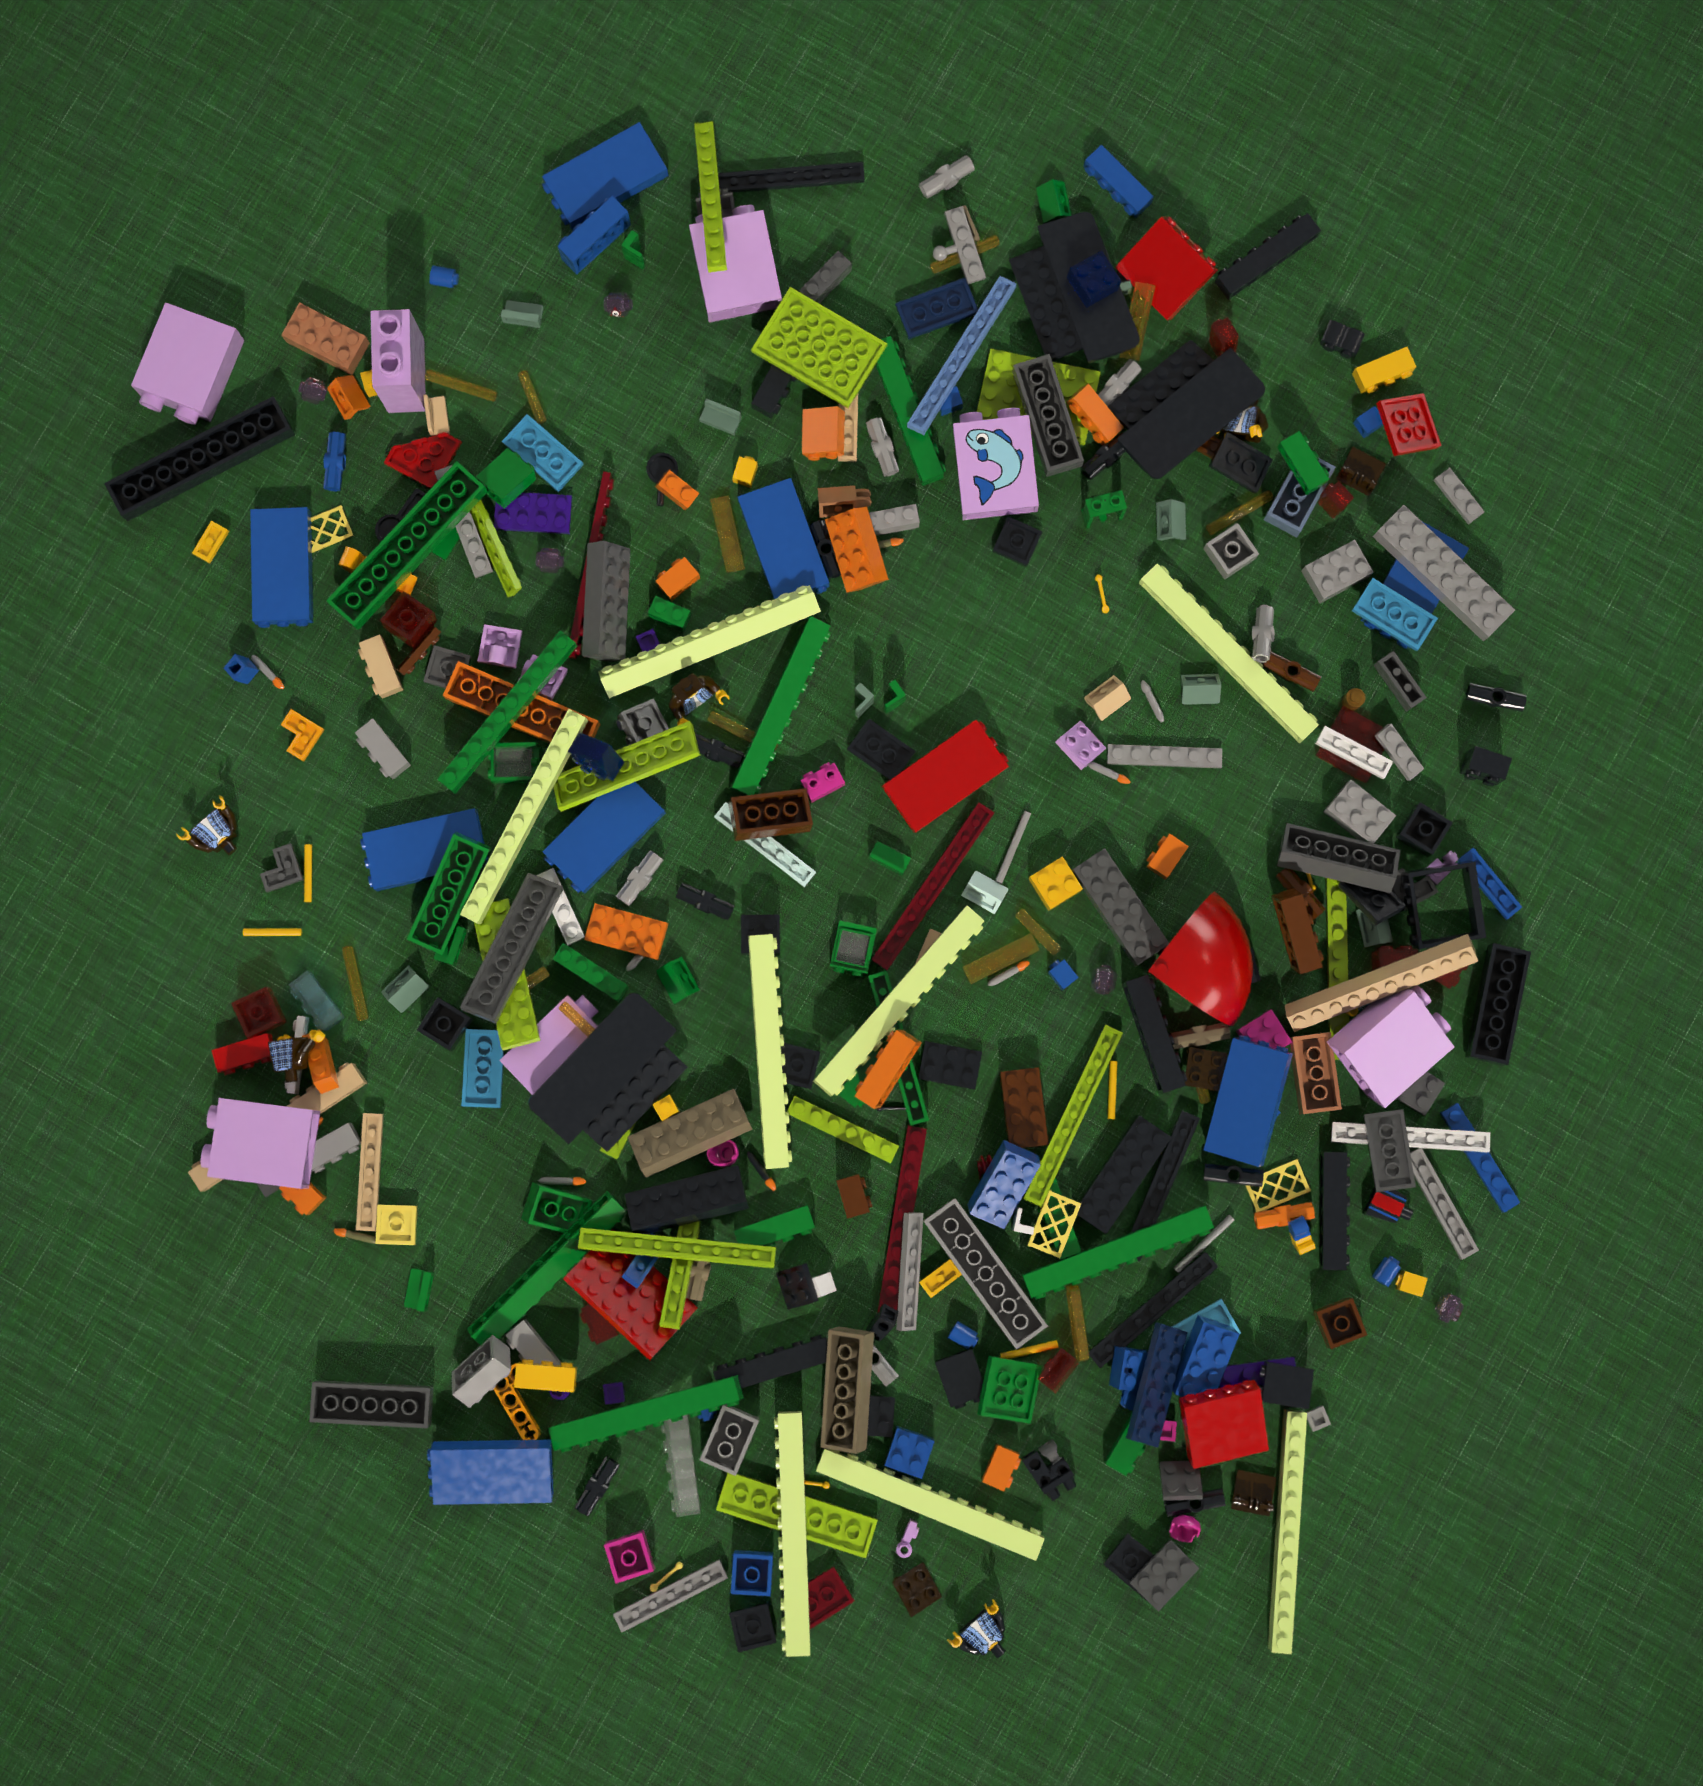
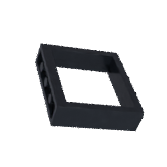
M1464 861L1402 872L1401 884L1405 888L1404 904L1406 908L1408 907L1407 923L1411 927L1409 938L1413 948L1435 947L1466 934L1469 935L1470 940L1486 938L1475 861ZM1463 869L1472 932L1422 940L1413 877Z

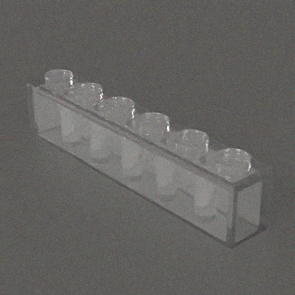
M684 1415L683 1420L672 1422L669 1419L664 1421V1425H661L662 1433L666 1434V1441H663L664 1453H668L669 1460L666 1461L667 1473H671V1480L668 1481L669 1492H673L674 1500H671L672 1512H676V1517L700 1514L701 1512L689 1417Z

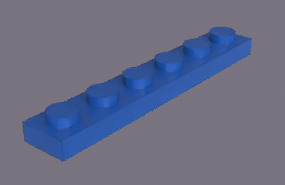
M1458 1103L1440 1113L1450 1130L1475 1131ZM1464 1151L1502 1213L1520 1203L1490 1153Z

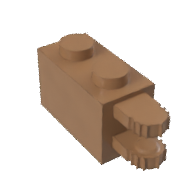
M855 485L817 488L820 518L833 517L853 508L869 507L872 503L870 499L871 492L868 489H856Z

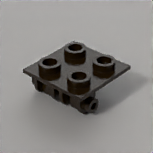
M1352 447L1336 480L1369 497L1386 463Z
M1189 1047L1185 1073L1187 1081L1185 1085L1219 1091L1228 1053Z
M1237 1470L1231 1509L1270 1517V1512L1273 1511L1274 1507L1272 1500L1276 1477Z
M924 1562L918 1564L902 1576L895 1577L892 1581L910 1617H913L942 1597Z

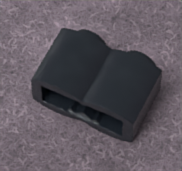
M1330 320L1320 345L1326 351H1338L1344 358H1355L1365 333Z

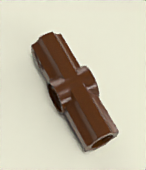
M1272 651L1270 652V660L1263 663V667L1282 676L1286 681H1292L1314 692L1321 676L1301 667L1298 662L1289 661ZM1287 668H1294L1296 675H1290L1287 672Z
M1285 868L1275 876L1286 890L1295 889L1306 896L1308 901L1307 912L1311 914L1313 920L1326 910L1313 894L1312 888L1304 880H1301L1293 870Z

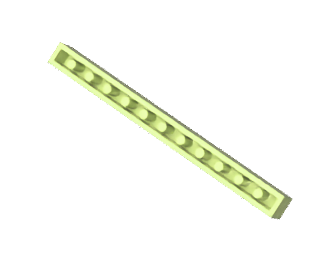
M1156 564L1140 580L1139 584L1299 744L1319 725L1316 717L1311 713L1308 714L1303 709L1302 703L1294 700L1290 696L1288 689L1284 686L1281 687L1276 682L1275 676L1267 673L1261 663L1254 661L1249 655L1250 652L1244 646L1240 647L1235 642L1236 638L1230 632L1226 633L1222 629L1223 625L1217 619L1213 620L1209 616V611L1204 606L1200 607L1195 602L1196 598L1190 592L1186 593L1182 589V584L1177 579L1173 580L1169 576V571L1164 566Z
M801 586L794 592L780 595L777 599L764 601L760 606L747 608L743 613L730 615L721 622H713L706 628L692 631L689 635L676 637L672 642L659 644L655 649L642 651L633 658H625L616 665L606 666L599 671V676L608 697L611 698L821 611L811 586Z
M568 709L460 915L477 924L482 923L588 722L586 717Z
M966 906L813 1082L830 1097L833 1094L838 1095L844 1089L842 1084L847 1079L850 1081L857 1074L855 1069L859 1065L864 1066L870 1059L868 1054L872 1050L876 1052L883 1044L881 1039L885 1035L888 1037L896 1029L894 1024L897 1021L902 1022L906 1018L908 1008L910 1006L914 1008L919 1003L921 993L923 991L927 993L932 988L933 984L931 982L935 977L939 979L946 971L944 967L948 963L952 964L958 958L956 953L960 949L965 950L971 943L969 938L973 934L975 936L979 934L984 928L982 926L984 920L969 906Z
M773 934L748 935L765 1169L789 1167V1162H792L791 1150L788 1151L787 1143H791L790 1131H786V1124L789 1123V1113L785 1112L788 1096L787 1092L784 1093L783 1085L787 1084L786 1073H782V1066L785 1065V1055L781 1054L784 1038L783 1034L780 1035L779 1027H782V1015H778V1007H781V997L777 996L776 988H780L779 976L775 975V969H778V957H774V949H777V940L773 938Z
M1283 1409L1268 1649L1272 1653L1292 1654L1307 1413L1300 1410Z
M802 1411L778 1412V1417H774V1426L779 1432V1437H775V1449H779V1457H776V1469H780V1477H776L777 1489L781 1490V1497H777V1509H781V1517H778V1529H782V1537H778L779 1550L783 1549V1557L779 1558V1570H783L784 1577L780 1578V1590H784V1598H781L780 1601L781 1610H785V1618H781V1630H785L786 1638L782 1639V1651H786V1657L810 1656Z
M824 1448L816 1468L817 1472L1035 1561L1037 1560L1045 1539L1041 1535L1042 1532L1032 1527L1028 1530L1023 1528L1022 1523L1015 1520L1008 1522L1004 1520L1005 1516L994 1512L991 1515L986 1513L987 1509L976 1505L975 1508L969 1506L968 1501L961 1498L954 1500L950 1498V1494L942 1490H939L938 1493L932 1491V1487L925 1483L915 1484L913 1483L914 1479L905 1475L900 1478L895 1475V1471L884 1468V1471L876 1468L877 1464L866 1460V1463L858 1460V1456L848 1453L846 1456L838 1450Z

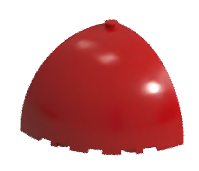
M1214 891L1179 930L1149 969V972L1210 1016L1229 1026H1234L1246 1006L1251 990L1253 961L1250 942L1240 919L1231 906Z

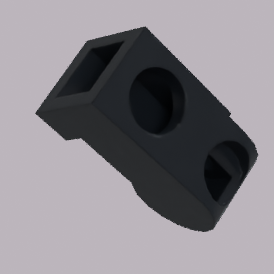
M883 1304L878 1314L870 1321L866 1331L874 1332V1339L881 1341L895 1326L899 1311Z

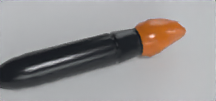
M747 1151L749 1161L765 1181L766 1186L775 1191L776 1184L774 1180L770 1178L757 1157L751 1151Z

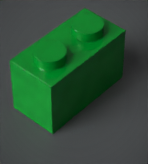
M655 596L648 615L651 619L684 632L691 618V611Z

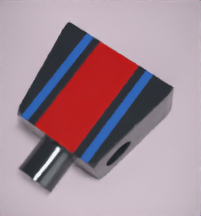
M1374 1186L1362 1214L1396 1223L1399 1217L1409 1221L1413 1210L1404 1206L1407 1198L1397 1190L1376 1192Z

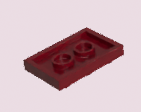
M834 1566L808 1582L810 1629L855 1601Z

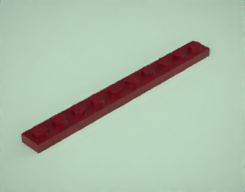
M603 471L589 543L603 541L604 539L602 528L606 527L607 524L605 512L606 508H610L611 497H609L610 490L613 491L615 479H612L610 472ZM587 556L570 637L576 643L577 648L568 658L575 660L582 651L580 639L583 636Z
M978 802L872 958L873 962L888 971L994 815L993 811Z
M907 1127L878 1312L883 1304L898 1311L904 1213L914 1212L927 1132L925 1128Z

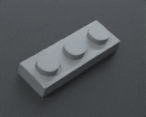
M1451 468L1433 480L1468 525L1485 512Z
M1387 724L1374 735L1407 781L1412 780L1424 769L1392 724Z

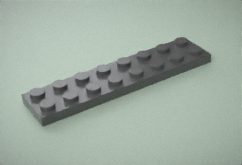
M530 873L527 874L460 1006L461 1010L495 1024L497 1023L564 889L562 885Z

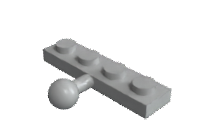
M963 206L945 211L944 215L954 245L946 248L944 246L935 247L933 257L938 261H943L947 255L957 252L967 283L971 284L984 280L986 276Z

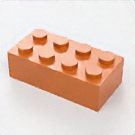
M867 506L853 508L825 519L846 593L859 591L889 580Z
M896 1030L890 1033L886 1040L888 1044L885 1048L879 1050L876 1055L878 1060L874 1065L871 1064L865 1073L868 1076L864 1081H860L855 1089L857 1091L855 1097L873 1109L882 1107L922 1044L920 1040L904 1030Z

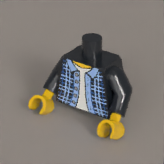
M992 1599V1606L984 1604L985 1608L958 1631L959 1635L953 1632L955 1639H947V1641L953 1647H958L962 1651L974 1655L981 1654L984 1656L991 1651L996 1658L1002 1656L1006 1650L999 1642L1004 1638L1005 1623L1004 1616L995 1600Z

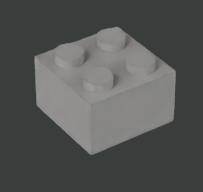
M1238 523L1206 543L1203 548L1224 580L1254 561L1259 555Z

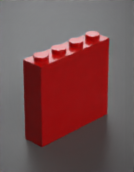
M1161 216L1115 268L1128 281H1131V284L1166 320H1172L1218 269L1215 267V261L1209 256L1206 258L1202 254L1203 249L1196 243L1193 245L1188 240L1190 236L1184 230L1180 231L1176 227L1177 223L1170 216L1168 218Z
M1245 1380L1242 1383L1225 1385L1214 1390L1208 1389L1201 1393L1188 1394L1185 1397L1179 1398L1187 1456L1193 1469L1269 1451L1261 1389L1255 1380Z

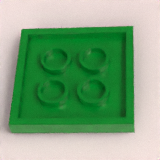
M988 1356L977 1414L1031 1424L1042 1365Z

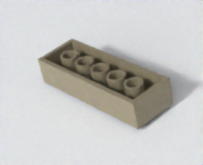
M732 1089L628 1136V1140L639 1167L647 1178L752 1130V1127L735 1089Z
M836 1327L828 1330L821 1433L822 1448L854 1454L866 1450L874 1332L845 1327Z

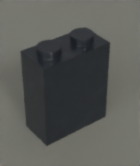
M971 1348L935 1361L950 1407L959 1409L965 1407L968 1401L973 1400L974 1403L980 1401L983 1379Z
M1264 1361V1365H1261L1259 1373L1262 1381L1261 1385H1258L1261 1389L1262 1402L1309 1409L1314 1369Z

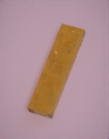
M1135 282L1129 311L1139 334L1140 342L1137 347L1121 353L1120 358L1140 360L1155 285Z
M729 495L710 499L726 573L744 570L745 567Z
M1030 933L963 966L962 969L971 985L1040 950Z

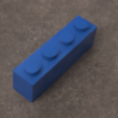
M1102 145L1085 159L1084 169L1089 176H1094L1098 180L1099 186L1102 189H1107L1111 193L1113 200L1120 202L1124 206L1127 214L1137 218L1152 204L1154 196Z

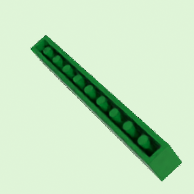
M812 616L807 618L731 783L730 790L743 796L759 793L761 788L759 782L761 778L764 779L769 770L767 765L769 761H773L777 753L774 749L777 744H781L785 734L782 733L784 727L789 726L792 720L790 714L792 710L797 709L800 703L798 699L800 692L804 693L808 685L805 681L808 675L811 676L816 666L813 665L815 659L820 658L823 652L821 646L823 642L828 641L831 632H829L830 625Z
M561 630L438 777V781L454 794L458 792L577 648L576 643Z
M606 1191L467 1328L470 1336L482 1345L492 1335L499 1339L509 1332L513 1325L519 1319H522L533 1305H536L547 1291H550L560 1278L567 1275L569 1269L574 1264L582 1260L583 1255L588 1250L578 1249L580 1229L588 1228L610 1231L627 1213L623 1205Z
M1202 1205L1081 1253L1022 1274L1030 1297H1035L1037 1300L1047 1296L1046 1292L1053 1290L1055 1293L1065 1289L1064 1285L1072 1283L1073 1286L1082 1283V1278L1090 1276L1091 1279L1102 1275L1100 1271L1108 1269L1110 1272L1120 1268L1119 1264L1126 1262L1127 1265L1138 1261L1137 1257L1144 1255L1147 1258L1155 1255V1250L1163 1248V1251L1173 1248V1243L1181 1241L1183 1244L1193 1240L1192 1236L1199 1234L1200 1237L1211 1233L1210 1229H1213L1214 1226L1206 1206Z
M738 1375L553 1425L548 1430L554 1451L561 1450V1453L573 1450L572 1446L579 1444L581 1448L591 1445L590 1441L596 1439L598 1443L607 1441L609 1436L614 1434L618 1438L628 1435L627 1431L634 1429L635 1433L646 1430L647 1425L653 1424L654 1428L664 1425V1421L669 1419L672 1422L683 1420L684 1415L690 1414V1417L701 1415L702 1410L708 1409L709 1412L719 1410L720 1405L727 1404V1407L735 1406L744 1397Z

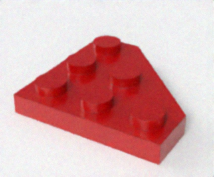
M443 432L436 436L417 439L404 445L399 444L392 447L384 464L431 489L438 482L434 471L449 466L462 442Z

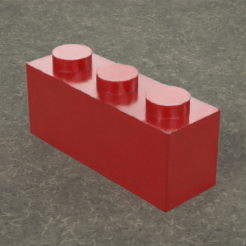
M262 1034L211 1050L217 1072L230 1075L236 1073L235 1069L241 1067L245 1070L254 1067V1063L260 1061L262 1064L271 1062L268 1042L273 1041L272 1034Z

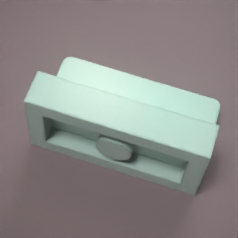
M975 871L961 896L995 914L1008 888Z

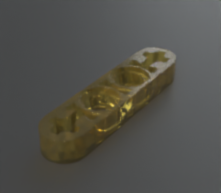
M1078 1285L1066 1286V1296L1075 1357L1078 1362L1089 1360V1351L1080 1290Z

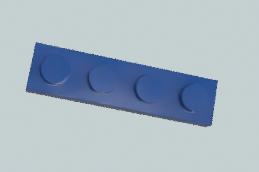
M1474 847L1457 860L1458 862L1475 861L1479 888L1506 920L1522 908Z

